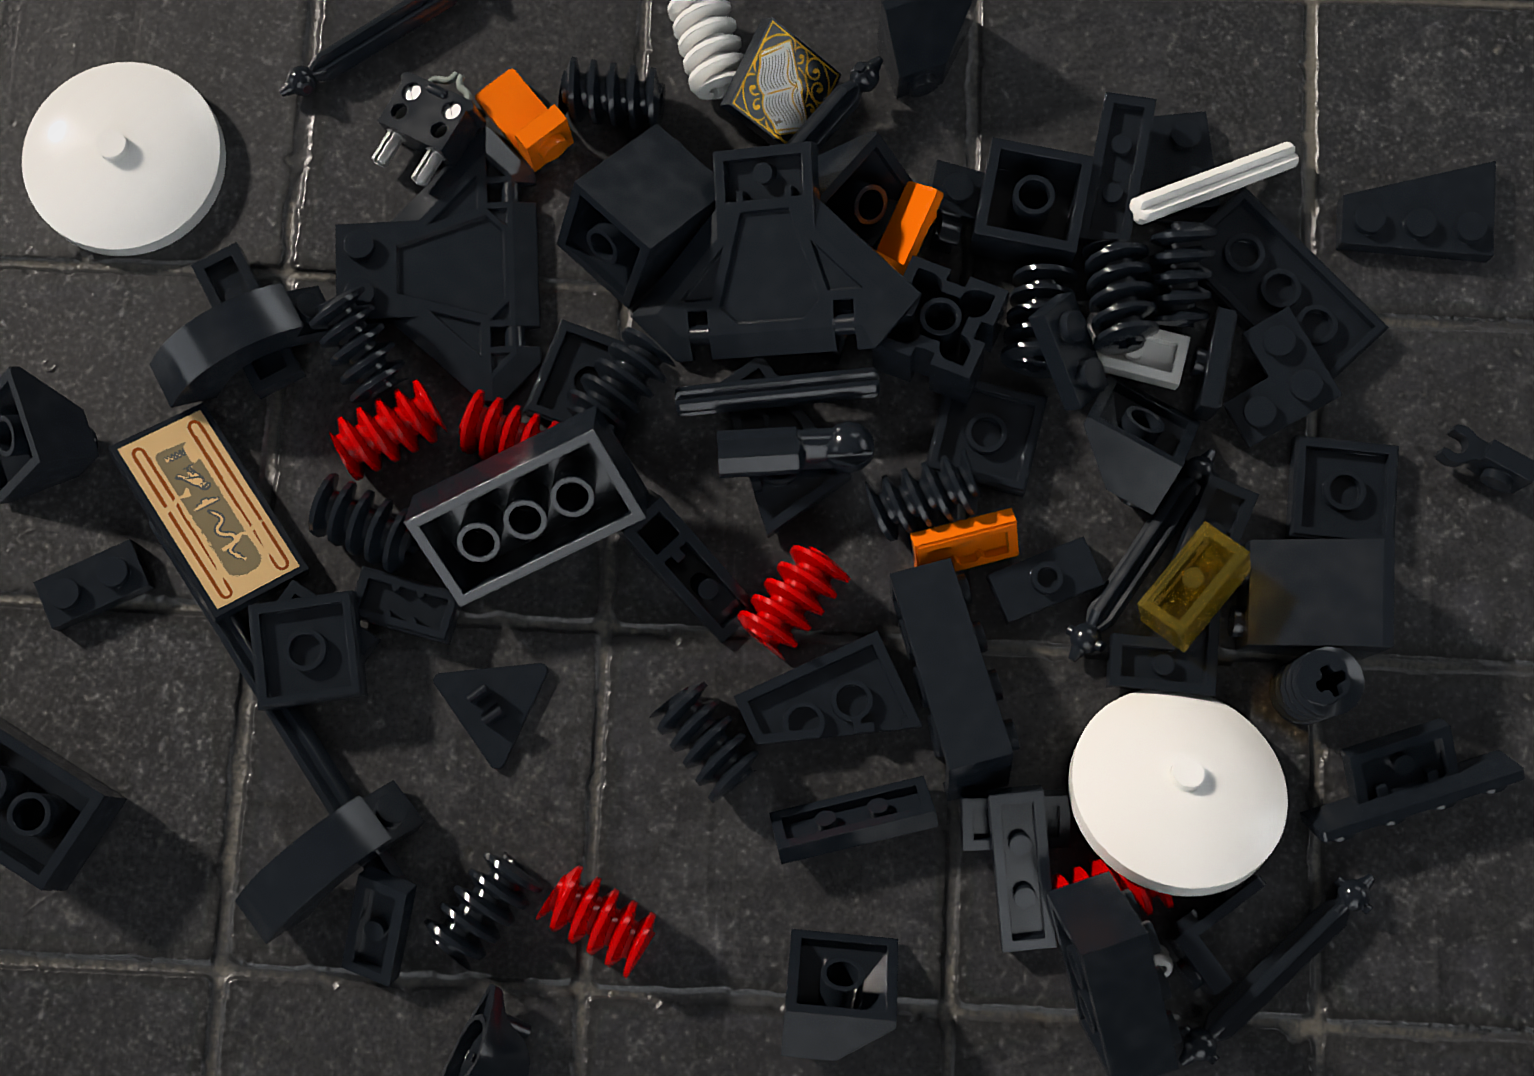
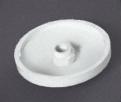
M117 62L94 67L81 72L59 86L44 101L35 114L28 128L22 152V171L25 187L31 202L41 217L69 242L85 250L109 256H134L153 252L174 243L190 232L204 218L215 202L224 179L226 167V148L222 129L212 109L199 92L187 81L169 70L137 62Z
M1140 690L1120 697L1105 706L1089 722L1075 747L1069 766L1068 792L1070 804L1078 827L1088 844L1117 873L1144 888L1156 892L1186 897L1204 896L1222 892L1240 884L1255 873L1273 852L1285 827L1288 808L1287 787L1283 771L1273 749L1250 721L1235 709L1212 697L1152 690Z

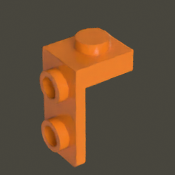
M514 69L507 70L475 95L477 104L535 172L548 162L558 158L566 148L574 143L568 120L555 104L547 109Z
M909 181L904 188L876 251L902 276L912 256H917L925 236L937 216V210L944 196L943 192L936 188Z

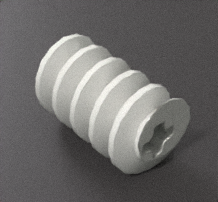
M671 0L667 7L670 20L674 22L673 32L674 36L679 40L678 49L680 55L684 58L683 66L685 73L689 75L690 90L703 100L724 98L744 57L742 53H735L742 47V41L739 36L731 35L736 30V21L731 17H726L731 12L730 2L727 0Z

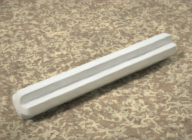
M1284 142L1133 198L1129 204V209L1133 213L1134 221L1143 225L1294 168L1299 162V157L1295 153V146L1290 142Z

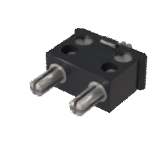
M409 71L401 74V84L377 120L387 132L372 156V160L377 165L384 168L387 167L400 145L405 144L425 154L411 176L412 180L420 186H427L441 162L455 168L478 129L486 126L485 118L472 101L470 90L463 85L465 76L455 71L449 77L433 76L428 80ZM456 81L458 91L465 97L437 85V83L448 85Z

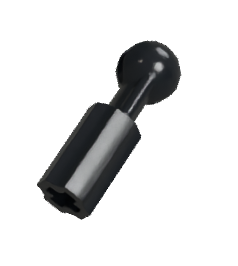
M847 421L836 424L833 428L798 430L797 427L717 431L720 478L799 474L800 470L832 468L840 472L853 473L863 470L874 456V439L872 434L863 425L856 422Z

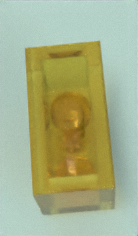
M1205 521L1137 603L1141 621L1185 652L1251 572L1250 552Z

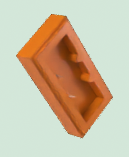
M1012 508L910 533L914 567L951 558L956 572L1019 555L1017 520Z

